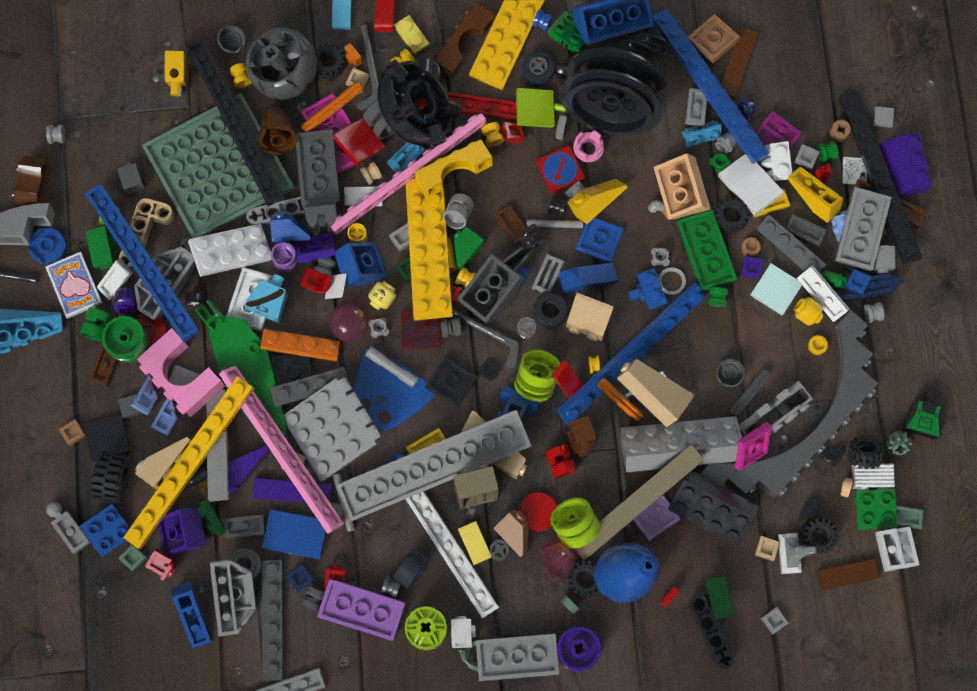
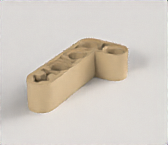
M144 198L137 203L130 227L145 248L153 223L169 225L174 221L175 215L168 204ZM146 206H151L150 211L143 212ZM169 211L168 216L161 217L162 212ZM139 224H145L143 229L137 230ZM121 250L119 259L132 272H135L136 270Z

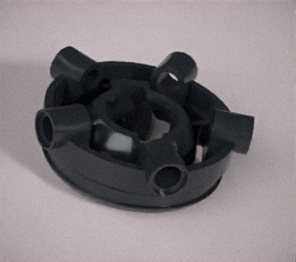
M421 58L418 60V63L413 61L399 63L396 59L390 62L384 69L386 74L381 78L377 90L378 105L387 125L399 138L413 145L420 146L430 143L431 147L446 142L445 135L450 130L452 118L455 119L460 115L461 105L458 102L449 100L444 87L433 74L434 62L429 58ZM424 97L428 105L418 110L417 115V108L413 103Z

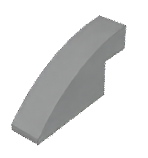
M50 204L25 205L0 213V245H30L34 226L53 225L55 212Z

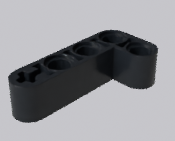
M706 591L692 598L688 607L714 665L718 669H728L733 665L734 657L717 620H714L709 596ZM695 600L702 601V610H696L694 608L693 604ZM704 618L710 619L712 623L710 629L703 627L702 620ZM713 636L718 637L720 640L718 647L711 645L710 640ZM724 648L725 651H722L721 654L723 657L728 658V661H726V665L724 663L721 664L719 662V660H721L722 657L720 653L715 654L714 651H718Z

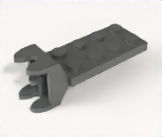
M333 130L296 133L302 207H305V216L309 229L313 236L319 235L321 226L327 225L328 231L332 232L334 236L336 234L331 229V226L335 223L336 217H338L336 204L340 203Z

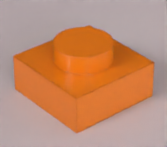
M351 43L344 47V56L349 64L353 63L357 68L362 64V58Z

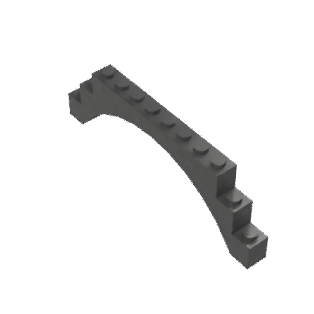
M850 310L836 325L835 331L839 348V377L836 390L825 416L808 437L788 451L763 461L753 462L741 471L735 468V464L714 463L709 464L700 475L724 488L727 486L725 483L727 481L742 496H745L747 493L751 495L758 487L757 483L773 498L777 495L781 497L788 490L786 485L790 481L794 483L801 475L799 471L802 467L807 468L814 461L811 457L815 453L820 454L826 448L824 443L828 439L832 441L839 433L837 429L840 425L845 426L852 419L850 414L853 411L857 413L864 406L862 401L866 397L870 399L877 391L875 387L878 383L863 370L872 362L869 358L873 353L858 341L867 333L864 329L868 324Z

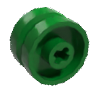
M129 316L113 318L106 324L102 332L104 348L120 362L132 363L138 361L137 359L149 349L150 339L148 332L137 320Z

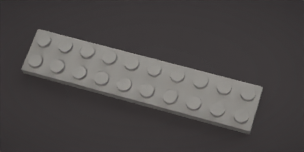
M515 410L336 486L350 521H353L452 480L458 471L468 469L471 472L476 470L478 466L488 465L532 445L518 411Z

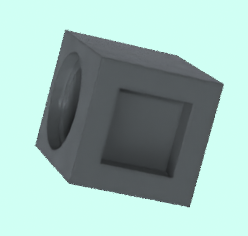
M125 163L120 168H117L123 189L127 195L145 189L136 163Z

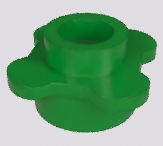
M718 152L714 158H710L708 161L709 165L713 166L718 174L731 165V161L728 160L723 152Z

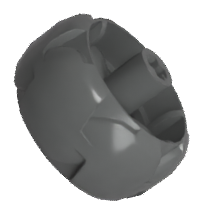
M275 27L263 32V36L254 40L246 55L247 74L250 82L262 94L270 98L287 100L299 96L306 90L307 85L313 82L316 76L318 60L315 48L297 30ZM287 46L284 53L279 50L280 48ZM299 57L297 66L293 72L289 73L287 69L290 65V60ZM272 65L280 72L277 82L266 80L265 66Z

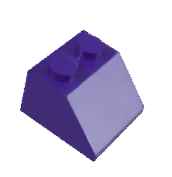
M196 507L178 509L165 515L159 523L163 551L169 556L206 546L202 517Z

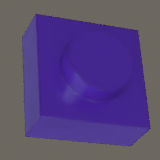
M745 256L741 276L759 280L764 260Z

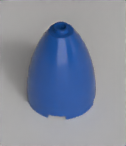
M620 543L606 548L601 553L594 568L595 582L600 592L618 603L634 602L647 595L657 583L660 574V564L655 554L648 548L635 543Z

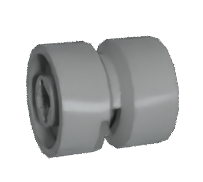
M455 194L451 197L448 207L443 214V221L446 220L447 226L453 229H462L466 226L474 207L472 199L464 194Z

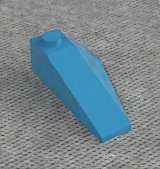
M0 309V354L10 352L12 348L20 345L22 347L28 345V342L38 338L44 339L62 332L61 313Z

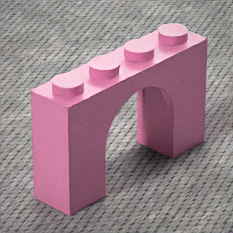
M171 328L137 360L141 363L139 368L147 376L150 373L154 377L151 381L158 389L162 386L166 390L163 394L170 401L174 399L178 403L175 407L183 415L187 413L192 417L221 391L225 385L209 367L187 385L177 386L169 382V366L188 348L187 344Z

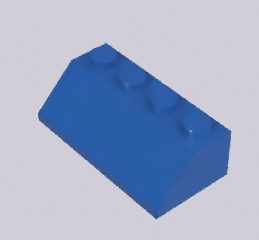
M595 0L572 6L575 25L585 44L654 26L649 0Z

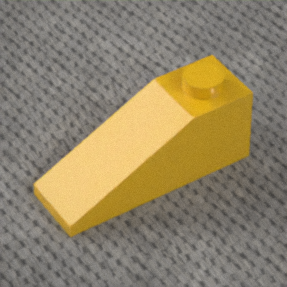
M799 167L788 176V180L810 209L828 223L840 213L843 198L805 169Z
M613 179L580 190L567 203L576 218L588 224L628 187L621 181Z

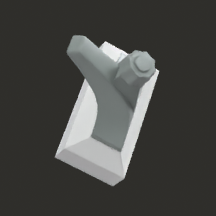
M798 533L777 535L778 542H780L778 548L781 574L801 573V559L817 553L816 547L800 545Z

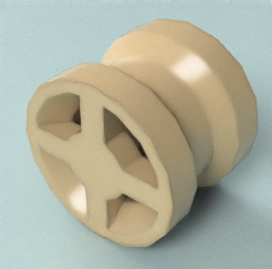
M374 161L368 167L360 168L363 177L369 185L373 183V180L382 178Z

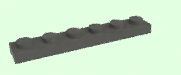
M265 560L262 561V681L283 680V561Z

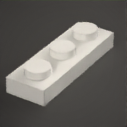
M813 265L797 277L815 301L822 305L823 310L833 322L849 310V307Z

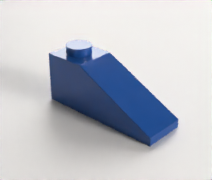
M613 263L576 267L561 271L558 275L563 295L618 281Z
M192 582L173 587L172 598L192 649L210 643L211 638Z

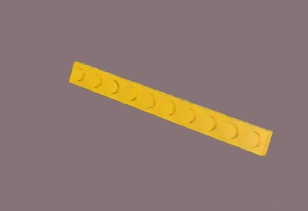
M236 377L123 538L136 548L142 549L252 393L254 387L240 377Z

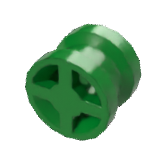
M830 141L828 144H818L821 162H826L828 159H838V149L835 141Z
M711 287L709 290L711 298L708 299V304L716 307L727 306L726 296L729 290L721 287Z

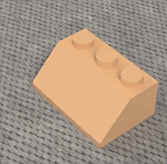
M686 153L654 167L669 220L690 217L711 209L696 157Z

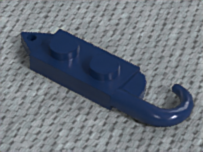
M890 273L871 276L872 279L863 295L846 288L847 293L838 294V296L843 301L891 294L904 283V279L892 276Z

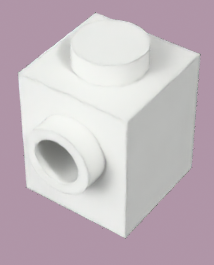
M465 616L451 619L452 648L472 647V637H475V625H471V619H467Z

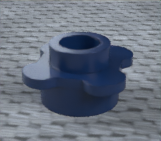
M745 97L742 102H739V110L745 119H748L749 115L755 113V105L752 100H748Z

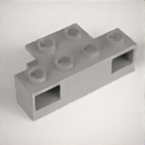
M797 381L791 387L779 393L776 399L763 405L739 425L742 438L747 435L745 431L754 424L760 427L766 422L772 426V436L784 426L783 422L788 424L799 414V410L802 413L811 406L809 403L813 398L802 384ZM799 392L806 401L791 410L785 401Z

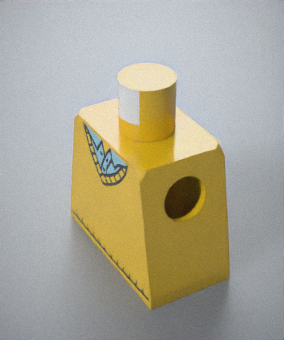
M165 51V82L171 86V96H182V87H188L190 59L184 51Z

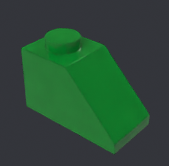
M467 227L463 230L460 229L454 236L457 270L459 273L463 267L466 268L484 245V240Z

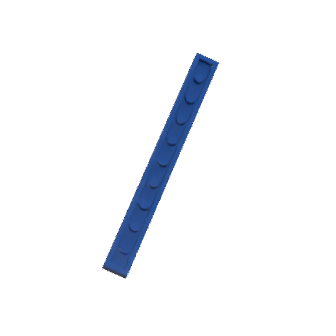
M665 9L653 15L655 27H659L661 35L751 163L754 164L768 157L769 151L669 10Z
M100 183L85 193L181 340L185 342L199 333L200 330L103 185Z
M693 283L556 410L567 425L604 393L597 386L601 379H606L613 385L621 373L620 368L626 362L631 363L635 359L639 360L706 298L700 286Z

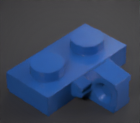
M655 268L636 275L639 284L636 285L637 289L628 292L631 302L637 299H641V302L646 301L649 311L668 304Z

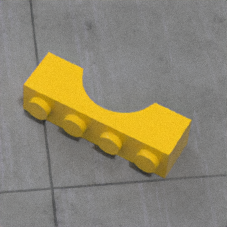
M482 140L471 142L466 147L455 150L450 155L439 158L428 166L420 167L414 172L415 181L427 199L443 191V180L451 171L468 169L477 174L493 166L492 156Z

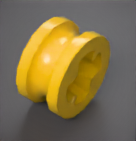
M599 356L595 358L588 357L590 374H593L594 371L598 372L600 370Z

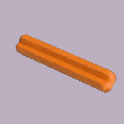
M601 379L598 382V388L635 421L641 420L644 414L606 379Z

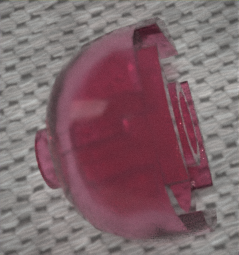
M349 303L335 308L329 320L332 334L338 340L347 343L355 342L362 337L368 325L363 310Z
M558 541L548 543L538 549V555L542 554L544 558L541 560V563L550 577L553 579L557 577V582H561L572 574L575 567V552L573 549Z

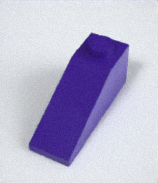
M268 446L228 462L229 494L238 491L239 487L248 480L271 451Z

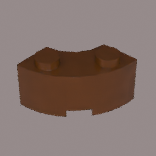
M24 155L21 162H18V180L16 187L12 191L15 207L41 203L44 193L42 191V182L46 181L47 158Z

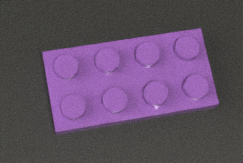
M329 578L317 617L393 641L405 602Z

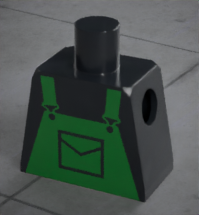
M925 392L923 401L915 400L912 403L901 431L933 440L941 438L943 407L934 404L936 394Z

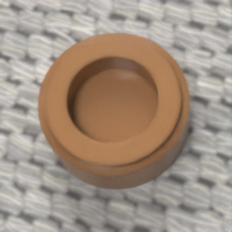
M754 237L746 238L741 245L742 253L749 257L756 256L761 249L759 240Z

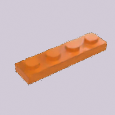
M263 329L260 349L337 361L340 341Z

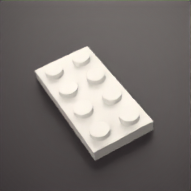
M261 224L192 238L188 241L200 277L272 260L271 251Z

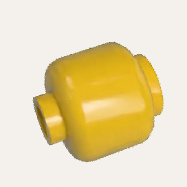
M810 297L801 298L794 307L795 317L808 326L814 323L818 324L823 318L822 305Z

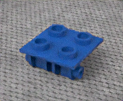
M110 504L79 526L101 557L125 542L126 539L123 537L130 529L113 504Z

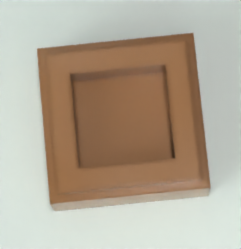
M76 419L59 429L69 446L86 437Z

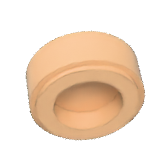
M846 477L844 479L840 493L841 496L848 498L852 487V478Z

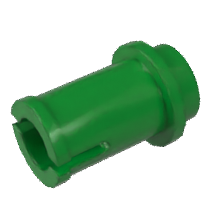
M827 269L822 273V277L828 283L835 285L836 288L845 287L847 277L844 274H837Z

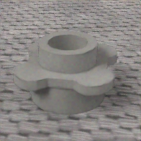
M653 248L651 250L653 255L651 264L653 266H668L670 263L668 260L669 249Z
M386 318L369 321L373 338L389 334Z

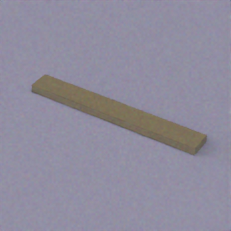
M691 444L600 521L601 528L599 534L591 543L574 549L583 560H586L705 459Z

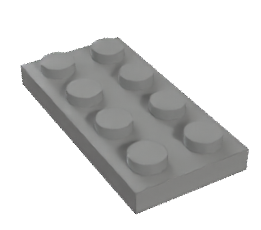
M857 187L853 188L834 261L869 271L873 270L891 197Z
M556 634L476 640L479 681L559 675Z

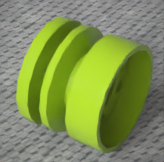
M532 350L525 353L514 381L518 394L530 401L541 402L548 400L552 396L556 385L552 374L560 364L558 359L551 353L543 350Z
M427 606L417 608L406 619V636L411 644L418 649L426 651L436 649L446 638V620L441 612L435 608ZM423 623L425 625L431 624L429 627L431 631L429 633L427 631L421 632L423 629L421 625Z

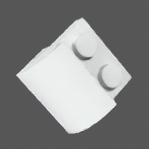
M910 527L875 533L884 572L919 566Z

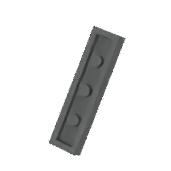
M770 214L756 228L804 271L812 265L818 272L825 267V262Z
M341 367L269 389L274 406L276 407L310 397L335 378L340 380L344 377L347 380L348 378L345 367Z

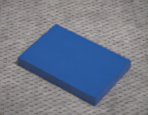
M270 509L262 548L321 559L326 531L317 518Z

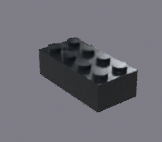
M691 471L683 478L671 500L668 510L738 547L753 522L759 506Z

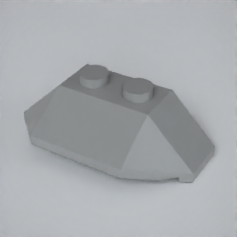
M182 247L156 254L153 258L154 263L176 296L179 295L190 279L195 266L192 253ZM139 278L134 286L138 311L155 321L164 312L142 279Z
M231 559L210 562L218 636L239 634L242 627L256 610L252 572Z

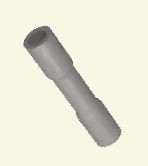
M371 347L367 351L366 357L386 368L410 387L414 388L419 381L418 377L389 360L375 348Z

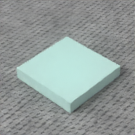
M771 263L750 296L783 315L802 284Z

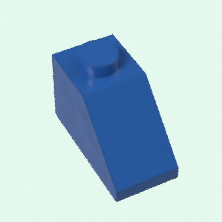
M277 212L271 215L272 242L310 240L311 231L291 214Z

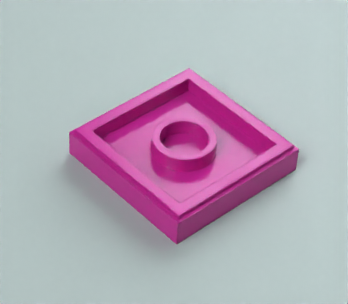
M764 423L739 440L735 468L739 471L768 453L772 427L769 423Z

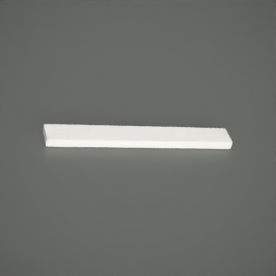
M423 491L406 498L411 509L482 619L499 607L425 492Z

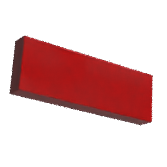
M564 360L552 374V377L568 399L583 386L569 363Z

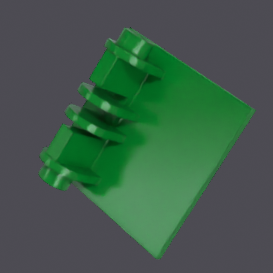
M565 11L547 31H549L548 34L551 39L559 42L560 45L564 41L563 47L568 45L567 48L578 54L582 50L584 41L575 25L574 16Z
M895 489L856 491L854 503L857 509L858 530L897 528Z

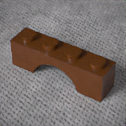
M477 3L467 9L464 20L457 23L453 35L447 37L443 49L438 50L434 56V62L439 65L440 71L451 78L455 77L463 65V56L459 51L461 42L471 35L484 36L494 22V14Z
M589 416L570 421V431L566 432V438L573 457L578 456V458L590 455L589 452L592 451L596 435Z

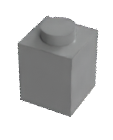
M879 245L872 272H878L879 275L891 273L895 269V246Z

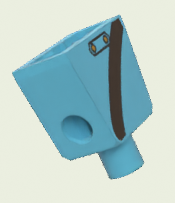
M274 274L270 283L261 280L244 304L246 310L280 323L287 298L286 290L281 288L284 278Z

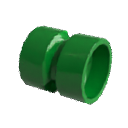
M89 307L85 316L87 321L82 324L79 333L87 338L102 341L103 329L111 321L112 315Z

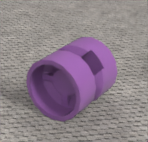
M283 242L276 244L272 248L271 258L279 272L290 273L297 267L298 260L293 246Z

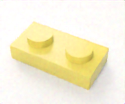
M410 15L394 24V28L414 56L430 47L429 42Z

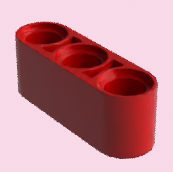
M376 0L375 32H394L396 0Z

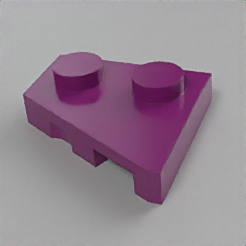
M773 111L755 132L763 144L768 145L788 141L789 149L802 135V132Z

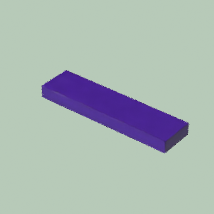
M254 478L252 495L254 499L306 502L292 481ZM317 483L331 503L332 484Z

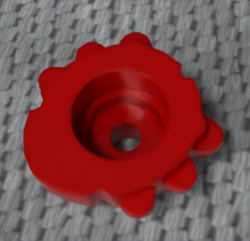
M829 164L819 166L814 172V177L823 184L829 180L832 174Z

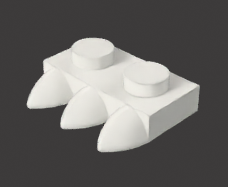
M788 141L765 145L770 157L763 160L761 165L772 169L766 173L773 181L787 180L788 176L792 174Z

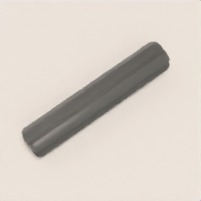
M766 369L761 370L730 409V413L733 416L738 417L771 376L769 371Z

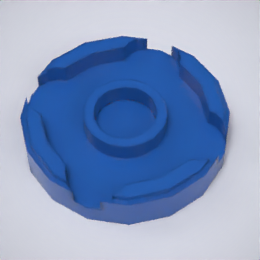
M44 227L38 229L32 234L30 245H28L31 257L36 262L44 265L60 261L67 249L66 239L55 228Z

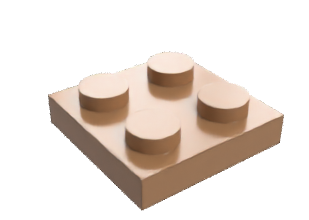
M714 14L690 34L688 39L696 49L714 63L740 41V36Z

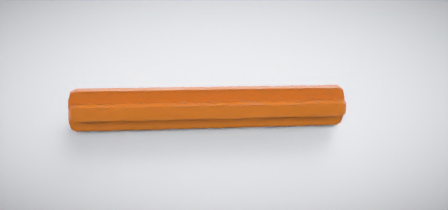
M355 82L301 125L304 132L314 130L362 92V85L359 82Z

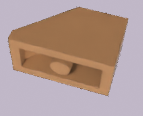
M514 509L493 529L521 557L528 552V523L525 521V516Z

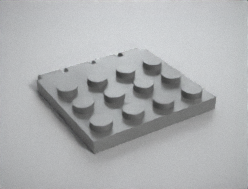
M346 377L341 380L335 378L284 414L287 427L321 482H324L379 444L377 440L382 437L375 425L368 427L373 421L365 408L360 411L358 410L362 403L356 393L348 394L353 388Z

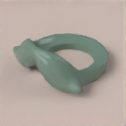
M472 641V647L476 646V641ZM472 647L459 650L462 661L467 663L470 669L478 671V662L469 663L467 661Z

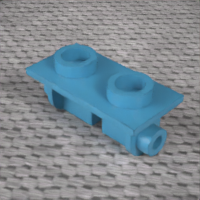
M712 120L704 123L700 130L698 126L685 128L682 131V136L685 138L686 147L721 137V124L718 121L714 122Z
M407 142L386 164L396 173L400 170L403 172L408 168V164L417 159L425 149L421 145H413Z

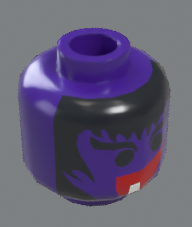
M129 287L117 289L112 299L113 310L120 315L133 314L137 308L135 291Z

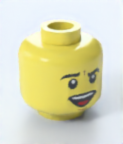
M383 281V283L377 282L368 294L371 300L370 304L377 310L380 308L388 309L396 298V289L386 281Z

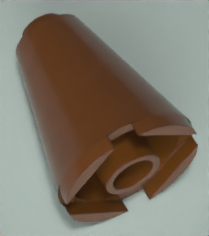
M271 104L266 107L259 133V144L266 153L281 155L283 151H290L295 147L297 138L282 106Z

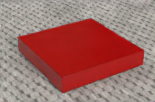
M363 118L333 136L334 140L355 166L381 152L386 147Z

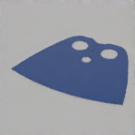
M365 349L357 372L353 392L356 393L359 400L368 399L371 406L366 411L372 419L373 425L378 429L387 431L398 426L436 396L425 388L427 383L419 375L402 363L386 356L389 360L419 378L414 388L407 385L383 366L376 364L365 355L369 349ZM381 396H384L386 398V401L384 403H381L379 401V398ZM386 411L391 415V419L388 423L383 424L379 421V414Z

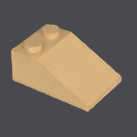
M577 293L566 328H569V331L574 334H585L590 340L602 341L614 306Z
M186 437L147 457L145 461H140L136 467L137 471L135 474L157 490L191 440Z

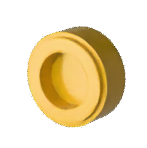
M820 335L813 336L808 342V349L814 355H821L828 348L826 338Z

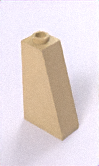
M638 359L631 363L626 362L620 368L621 373L617 377L666 427L679 419L694 397L691 392Z
M472 411L461 433L484 424L486 421L476 412ZM519 452L488 464L515 479L519 475L523 476L527 465H525L526 459Z

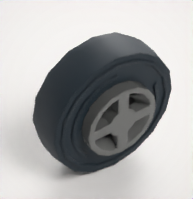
M534 51L524 58L522 74L528 82L540 85L548 82L553 77L555 66L552 58L547 53Z

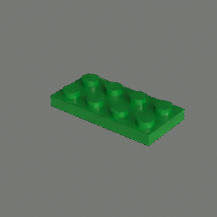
M713 210L677 220V227L697 284L702 292L709 290L711 287H719L736 282L737 277Z

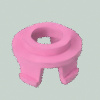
M596 130L593 132H580L576 136L573 150L578 159L584 162H594L602 156L604 143L599 132ZM584 143H592L595 146V152L591 155L583 152L582 146Z

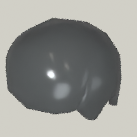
M234 25L222 27L217 35L218 44L226 53L240 52L246 44L244 32L241 28Z
M731 358L721 361L716 370L718 381L723 386L730 388L739 386L744 381L746 374L744 366L738 360Z

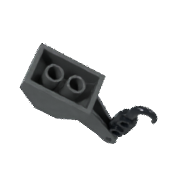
M536 224L530 225L524 231L520 238L521 247L503 261L496 255L491 254L457 298L459 302L485 323H490L498 316L517 294L523 280L519 273L544 244V240L537 234L531 233L537 227ZM526 254L519 264L512 269L511 266Z

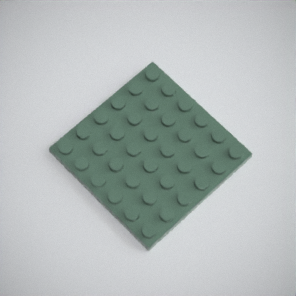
M240 93L233 97L282 193L285 194L293 190L294 186L278 157L266 153L259 144L261 127L243 95ZM217 106L142 145L192 238L206 236L244 216L249 210L266 204Z

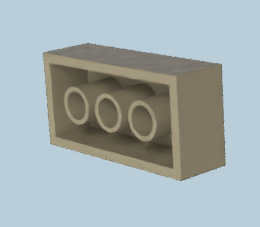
M481 465L476 467L475 471L469 472L468 469L456 472L457 475L453 476L454 488L460 509L498 500L499 489L493 466Z

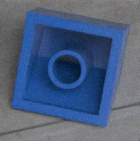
M376 242L347 243L335 251V257L341 274H347L345 287L361 286L387 277Z

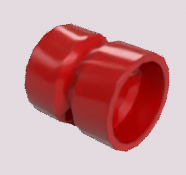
M568 444L557 446L545 452L548 463L553 465L551 470L555 479L578 470L575 460L570 458L572 452ZM564 457L565 460L558 462L557 459Z

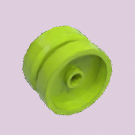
M571 498L562 502L554 509L550 517L551 525L565 547L571 549L580 548L591 543L598 536L601 528L592 507L587 500L582 498Z

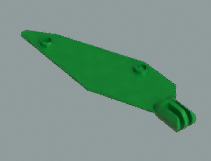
M207 298L206 302L215 314L205 303H201L200 307L209 319L198 307L194 310L208 327L219 374L223 370L236 365L248 384L254 387V393L287 439V427L282 406H274L269 389L275 387L276 382L268 350L260 349L261 340L244 319L222 315L210 298ZM221 378V381H222L223 384L225 385L224 388H225L226 391H227V390H228V387L226 386V384L224 383V381H223L222 378Z

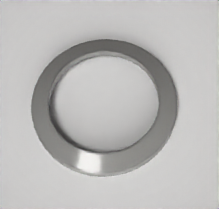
M673 267L664 269L658 278L663 292L669 295L680 293L686 284L683 272ZM676 272L681 276L682 285L678 290L668 291L663 287L662 277L665 273Z

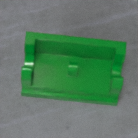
M102 226L86 231L93 268L100 267L101 270L111 268L115 261L119 259L114 237L108 228Z

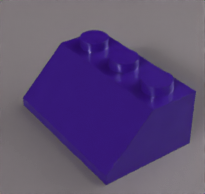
M919 133L901 135L879 144L898 196L926 193L931 187V182Z

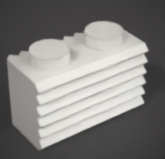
M882 464L878 468L875 467V469L869 467L868 470L865 467L860 469L858 465L851 466L852 489L864 491L869 489H892L895 487L894 464Z

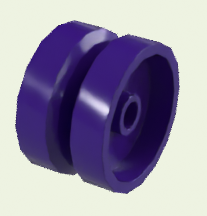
M572 627L565 631L558 639V660L567 670L574 672L586 671L599 660L601 653L600 641L597 635L590 629ZM576 646H580L582 649L579 654L575 653Z

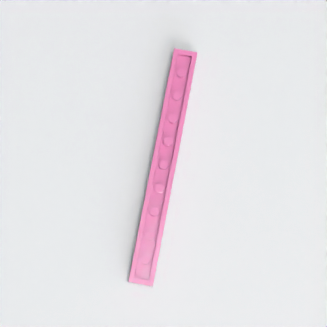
M483 114L472 116L465 126L457 127L452 132L453 135L449 138L446 137V142L436 146L434 149L429 148L423 153V157L418 161L415 159L410 162L406 170L403 172L400 170L392 177L393 179L388 183L383 182L379 185L375 193L367 194L360 204L352 205L344 216L336 217L335 223L331 226L333 232L338 235L415 177L414 172L420 167L434 163L435 160L444 156L486 124V118Z
M236 365L223 370L219 374L228 388L237 376L247 382ZM252 391L241 408L327 534L344 525L343 521L261 401Z

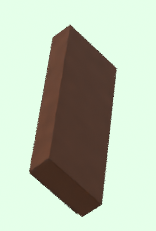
M875 558L817 571L821 591L880 578Z

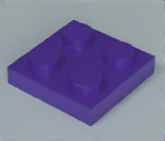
M332 232L311 236L310 240L295 241L298 263H308L314 259H327L336 255Z

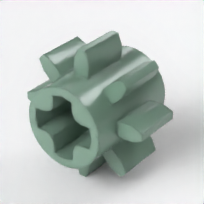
M896 431L889 435V441H887L888 449H891L892 454L895 453L897 455L907 453V451H910L909 446L912 445L911 437H907V433Z

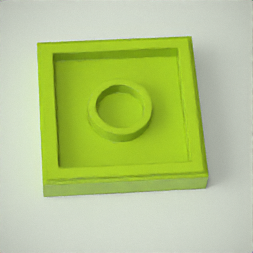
M516 89L517 125L553 128L555 126L553 90Z

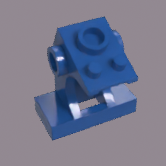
M504 386L499 401L506 404L503 412H498L496 418L508 414L510 407L520 411V419H522L524 413L534 417L540 402L527 400L519 395L516 390Z

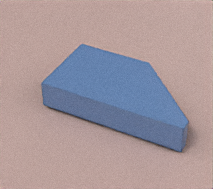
M148 375L131 404V407L145 415L150 413L158 398L151 382V376Z
M168 398L165 400L151 428L167 436H170L178 421L173 400L170 401Z

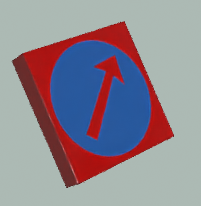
M570 146L535 160L550 194L572 186L577 181L585 180V176Z

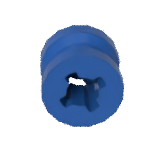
M539 9L532 26L541 27L546 32L551 24L553 15L550 13L545 14L543 10Z

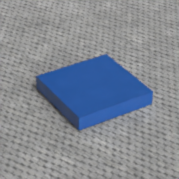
M594 217L588 224H585L575 251L606 263H611L624 228Z

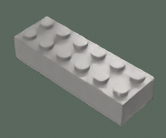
M737 416L674 422L667 427L664 424L621 428V448L626 472L663 469L691 444L705 459L699 465L736 461L738 442L742 438Z

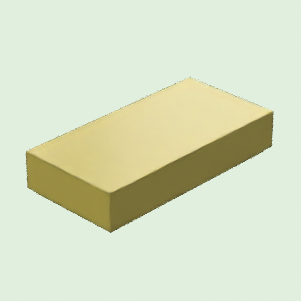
M476 521L458 529L473 565L492 558Z

